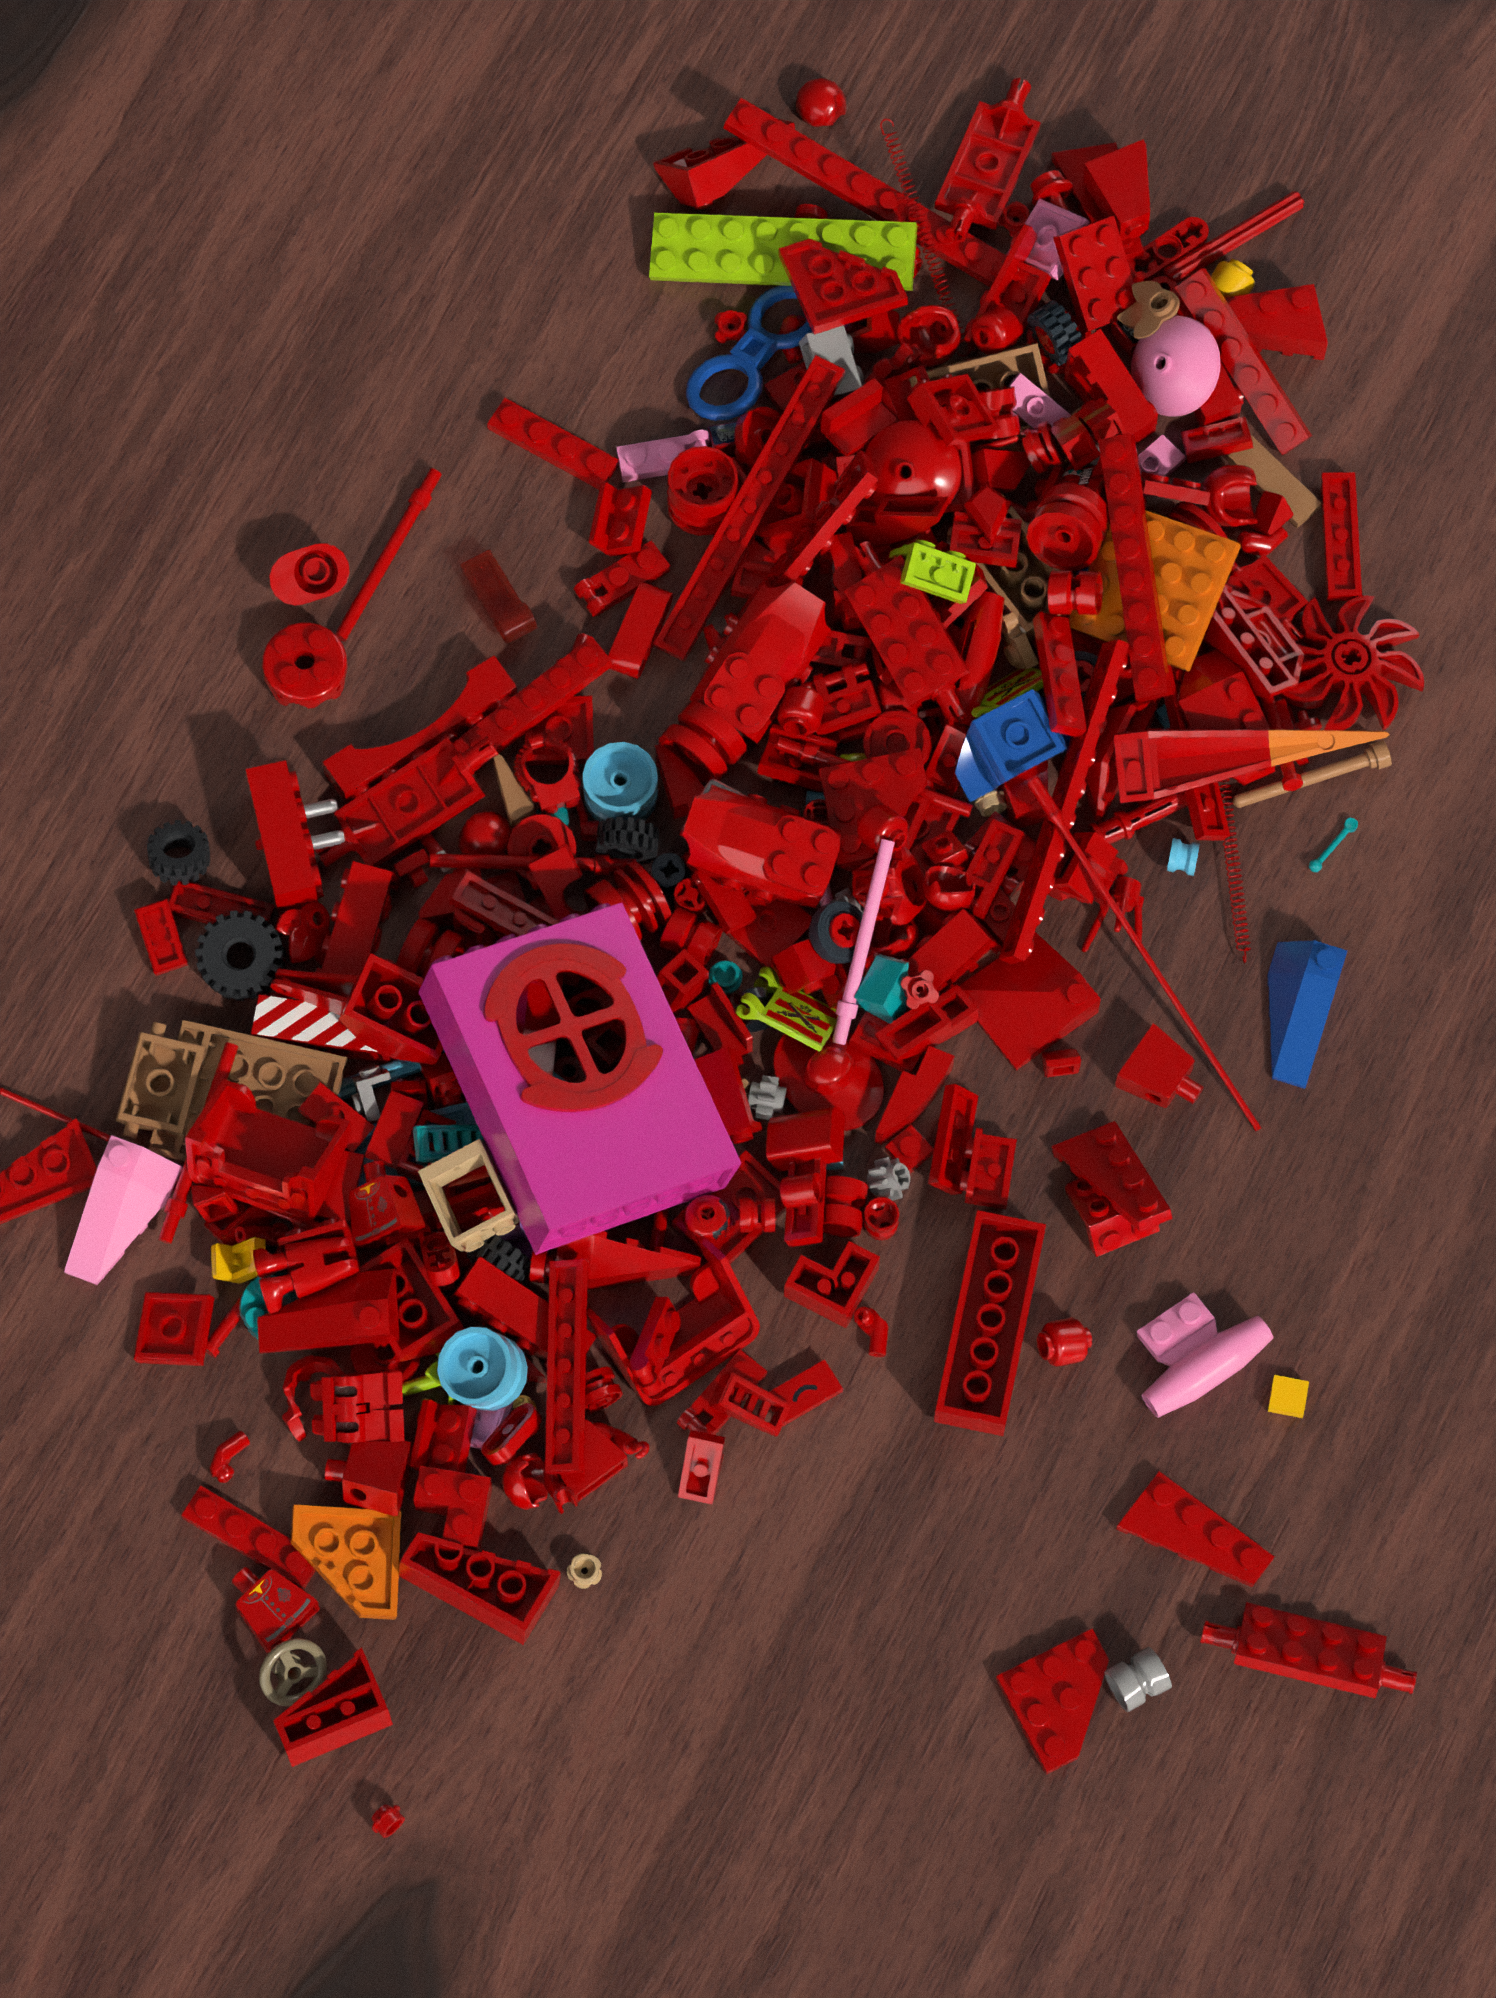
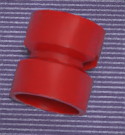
M1000 387L978 391L1001 428L993 437L979 440L997 439L1021 434L1019 415L1013 413V409L1017 406L1015 387Z
M1051 571L1048 581V608L1050 614L1071 615L1073 610H1076L1079 615L1100 614L1103 601V581L1100 571H1080L1077 576H1074L1072 571Z
M678 907L665 927L660 940V947L676 955L685 948L705 967L719 944L723 928L708 920L700 923L697 920L696 914Z
M845 1176L826 1177L823 1233L848 1238L861 1235L864 1214L860 1209L866 1206L869 1188L865 1182Z

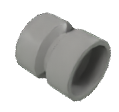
M1149 1646L1131 1657V1665L1122 1661L1104 1672L1113 1695L1126 1712H1130L1144 1704L1146 1694L1158 1696L1172 1688L1170 1677L1163 1663Z

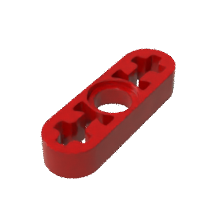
M1199 217L1186 218L1144 246L1143 257L1138 260H1128L1134 284L1142 281H1151L1156 277H1160L1163 275L1165 267L1206 244L1209 234L1207 223ZM1188 229L1192 232L1200 231L1199 238L1192 235L1186 239ZM1163 245H1171L1176 249L1177 253L1171 258H1165L1159 254L1158 249ZM1150 263L1147 268V273H1144L1142 270L1138 272L1135 271L1136 264H1138L1141 267H1144L1145 265Z
M436 1211L430 1212L422 1216L425 1228L418 1230L424 1265L429 1282L435 1286H445L458 1279L460 1269L455 1247L450 1244ZM437 1229L438 1232L432 1233V1230ZM443 1247V1248H441V1249H439V1250H434V1251H432V1250L435 1249V1248ZM445 1264V1267L439 1269L438 1265Z

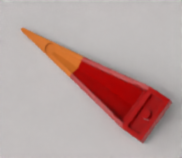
M1147 728L1145 730L1113 733L1120 803L1153 800L1275 765L1386 738L1390 734L1386 731L1167 728Z

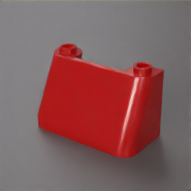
M223 1079L185 1136L189 1177L197 1185L225 1189L233 1199L301 1222H311L322 1207L350 1139L351 1123L339 1116L326 1115L319 1119L316 1128L257 1109L255 1097L249 1087Z

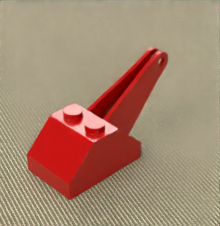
M372 953L365 959L359 975L277 969L275 974L277 979H273L270 985L274 991L340 1015L339 1020L362 1044L393 1059L434 1065L439 1060L443 1046L419 995V990L425 979Z

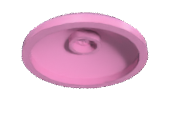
M1174 316L1164 321L1154 334L1139 339L1131 361V376L1146 400L1154 405L1158 414L1169 417L1187 415L1201 407L1214 391L1220 373V352L1214 336L1199 321L1183 316ZM1165 359L1166 364L1164 368H1162V362Z

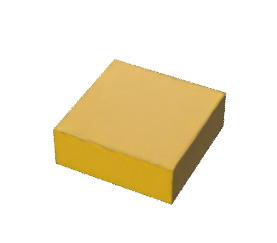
M1274 1375L1267 1412L1303 1418L1309 1381Z

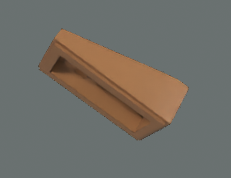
M499 754L493 757L494 771L506 815L511 828H513L521 819L535 814V807L520 786V783L517 782L515 775L503 756Z

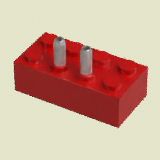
M286 760L246 769L261 839L255 841L257 850H264L279 917L289 909L300 910L306 903L318 902V898L324 897L314 850L338 845L345 841L344 832L338 830L315 836L310 835L307 818L335 812L338 809L337 802L334 799H328L303 805L296 771H288Z

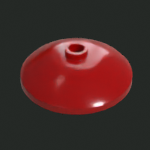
M920 420L899 421L882 429L868 445L865 453L871 457L878 477L877 488L869 497L875 506H880L885 496L948 497V506L954 500L962 479L961 458L955 445L947 447L935 425L923 426ZM905 465L909 466L912 471L909 478H905L901 472Z

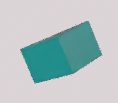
M882 954L875 957L855 995V999L865 1012L867 1011L888 1023H892L906 1013L907 997L901 987V980L903 977L908 976L909 962Z

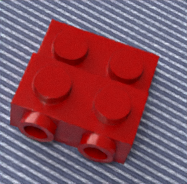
M948 374L934 381L924 379L912 387L913 392L907 398L922 425L934 424L947 447L993 437L1001 429L968 374L958 376Z

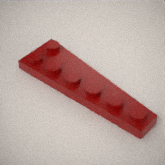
M859 450L835 482L837 489L830 501L824 502L822 500L814 510L816 514L811 527H802L793 541V551L791 554L783 553L770 572L737 614L738 618L762 585L769 588L779 587L791 581L794 582L799 576L803 577L813 565V558L820 550L825 551L831 545L835 537L834 533L841 524H848L855 515L856 506L863 498L868 499L877 488L878 477L870 456Z

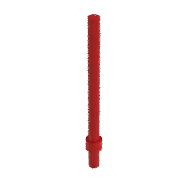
M430 468L420 487L415 488L408 499L410 504L335 632V635L341 641L346 642L420 512L425 511L431 502V493L442 476L438 470Z
M781 736L776 746L777 750L801 758V762L812 766L816 763L830 767L852 762L820 750V746L808 742L804 745ZM924 788L920 795L918 794V796L929 799L930 804L968 818L973 809V805L927 788Z
M430 853L429 867L530 870L529 862L539 856ZM595 854L594 858L574 857L581 871H594V875H609V872H614L617 869L625 872V864L631 860L636 861V859L609 858V854Z
M229 1042L225 1043L204 1107L222 1080H228L239 1046ZM187 1156L173 1197L168 1198L164 1213L167 1215L158 1240L167 1244H172L179 1220L184 1219L188 1208L186 1200L193 1181L188 1173Z

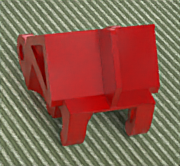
M1096 832L1074 833L1072 836L1109 892L1116 877H1125L1128 866L1123 859L1116 857L1118 850ZM1065 839L1066 850L1061 861L1057 863L1053 875L1055 876V884L1048 896L1060 901L1073 898L1087 904H1092L1094 900L1099 903L1102 910L1107 911L1109 904L1076 853L1063 877L1058 878L1073 851L1067 839Z

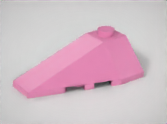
M111 1135L98 1165L64 1272L98 1285L125 1254V1249L137 1235H141L148 1227L149 1221L160 1209L163 1210L168 1198H172L183 1167L142 1146Z

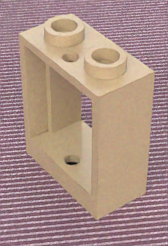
M478 1139L418 1171L450 1244L460 1252L474 1251L484 1245V1240L495 1234L497 1236L507 1234L516 1227V1223L520 1222L487 1145L483 1140ZM485 1164L505 1211L462 1233L442 1187Z

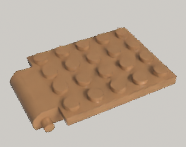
M186 1020L182 1021L178 1040L164 1038L166 1025L153 1022L150 1034L140 1032L138 1035L116 1121L125 1125L122 1136L128 1139L136 1140L139 1129L153 1132L148 1150L170 1161L184 1164L187 1156L185 1136L203 1110L226 1042L239 1046L228 1081L244 1084L249 1087L255 1097L257 1109L314 1128L316 1126L297 1110L320 1082L339 1096L348 1059L344 1056Z

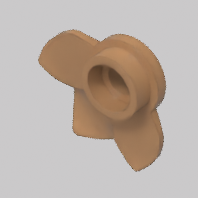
M1138 282L1132 285V292L1137 302L1120 313L1117 319L1124 326L1134 329L1135 339L1146 338L1154 334L1164 321L1175 316L1179 310L1180 301L1175 293L1162 289L1158 282Z

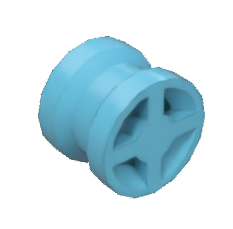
M1173 838L1167 871L1175 872L1176 870H1182L1187 875L1194 876L1200 843L1192 842L1185 844L1180 839Z

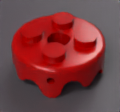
M303 622L286 626L270 639L263 653L262 669L269 689L281 705L288 706L289 703H295L312 709L328 699H337L344 689L348 660L344 645L339 637L330 629L320 624ZM302 656H309L314 660V664L308 669H300L295 665L297 659Z

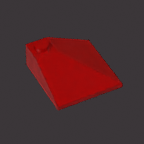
M1036 932L1033 936V951L1024 962L1009 964L996 959L959 985L979 1009L977 1023L1015 1071L1099 1012L1101 998L1081 973Z

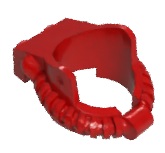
M541 733L528 737V743L518 750L519 754H516V760L513 763L515 764L513 770L515 771L514 775L517 777V782L521 783L520 786L524 787L525 791H530V798L533 802H538L541 813L551 815L558 812V808L564 806L571 808L578 805V801H580L578 788L581 786L582 781L577 776L579 774V763H577L579 760L576 757V752L572 751L573 748L569 747L568 743H563V740H557L556 737L550 738V736H547V738H544ZM545 746V748L558 751L567 763L568 771L565 776L555 784H543L535 781L529 775L525 766L526 759L532 753V750Z

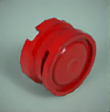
M1047 420L1038 423V428L1032 429L1029 427L1021 431L1022 436L1026 434V437L1022 438L1024 449L1030 463L1038 474L1046 472L1051 465L1058 467L1065 463L1064 454L1050 430L1052 425Z
M601 1367L586 1373L585 1410L588 1415L612 1405L623 1395L619 1384H615L613 1381L615 1375L611 1367Z

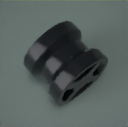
M664 853L658 856L652 865V877L661 888L663 894H674L677 884L686 879L685 863L676 854Z

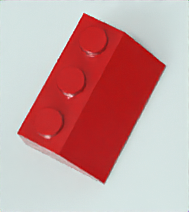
M407 1237L359 1267L360 1272L386 1269L396 1270L400 1340L388 1342L401 1362L441 1352L447 1340L456 1332L465 1329L439 1286L432 1285L429 1282L424 1262Z

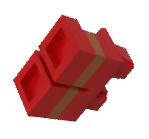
M1102 397L1096 401L1091 399L1082 405L1080 411L1068 418H1060L1050 428L1061 451L1075 471L1100 456V452L1092 438L1095 439L1099 446L1098 440L1127 433L1117 412Z

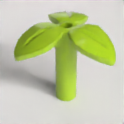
M438 1361L427 1368L425 1376L402 1383L403 1397L441 1386L437 1372ZM448 1395V1405H455L456 1400Z

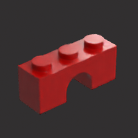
M567 843L529 862L530 870L526 872V875L535 891L541 889L546 899L542 903L546 915L560 921L571 914L577 913L579 916L588 914L593 908L598 906L578 911L572 909L564 899L565 887L582 876V872Z

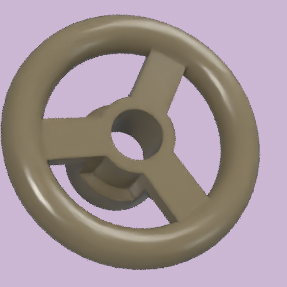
M295 1638L278 1644L268 1653L261 1665L259 1683L262 1692L271 1702L277 1705L291 1706L308 1691L311 1693L324 1682L327 1673L326 1657L317 1644L307 1639ZM302 1649L308 1651L314 1657L316 1664L304 1665L300 1658L291 1650ZM271 1670L279 1678L275 1690L270 1682ZM314 1677L310 1685L302 1692L295 1695H286L293 1683L299 1682L302 1678Z

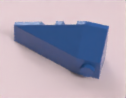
M1315 940L1277 942L1267 975L1272 1079L1300 1088H1306L1348 950Z

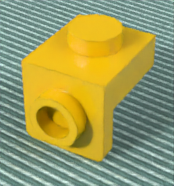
M253 1237L233 1246L220 1243L212 1245V1277L237 1284L258 1277L253 1250L259 1248L266 1249L265 1239Z

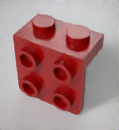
M1083 1177L1065 1186L1066 1195L1086 1225L1090 1247L1096 1257L1160 1231L1158 1224L1140 1232L1112 1207V1203L1107 1198L1097 1195L1092 1190L1091 1184Z

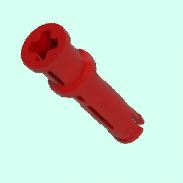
M1185 791L1151 800L1128 812L1118 810L1113 813L1112 818L1099 824L1094 822L1089 824L1088 832H1096L1109 844H1113L1121 839L1129 840L1134 836L1136 830L1182 808L1188 807ZM1166 804V807L1145 816L1146 813ZM1114 829L1113 832L1106 834L1107 831Z

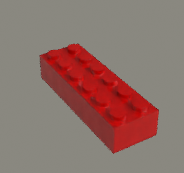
M977 1210L934 1422L1004 1436L1046 1224Z

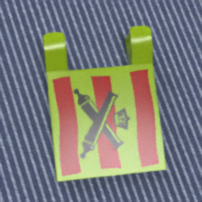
M1032 667L1029 669H1016L988 687L981 706L972 710V716L979 717L983 713L986 714L1032 689L1037 692L1043 688L1041 670Z
M767 966L761 968L759 975L766 978L768 982L758 978L754 982V988H766L768 993H774L766 1007H764L754 994L745 993L741 998V1002L746 1003L750 1008L739 1005L736 1009L737 1016L742 1019L760 1020L820 1052L836 1027L838 1015L835 1014L836 1009L829 1008L827 1004L808 994L805 995L802 991L789 995L788 990L780 986L779 977L772 968Z

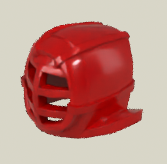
M905 846L895 851V854L891 856L877 914L878 916L891 918L894 925L908 924L922 910L927 901L923 893L925 877L923 870L913 854ZM876 859L866 862L852 872V894L863 908H865ZM902 879L907 880L910 889L909 894H906ZM915 882L917 883L920 891H917Z

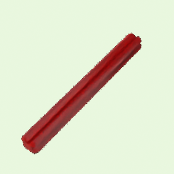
M1297 191L1289 193L1165 267L1163 275L1179 283L1301 210L1304 206L1303 198Z

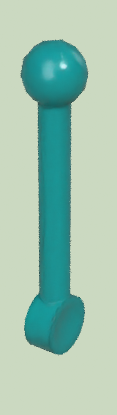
M1350 817L1346 819L1343 830L1317 859L1310 861L1309 869L1312 872H1319L1322 869V863L1349 832L1356 831L1358 821L1355 818Z

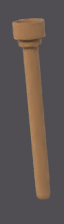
M1381 740L1369 744V748L1364 749L1363 754L1301 773L1300 775L1303 780L1301 788L1367 766L1370 769L1376 767L1377 770L1392 765L1389 749L1385 741ZM1282 780L1237 794L1233 797L1232 802L1235 807L1241 808L1290 791L1283 789Z

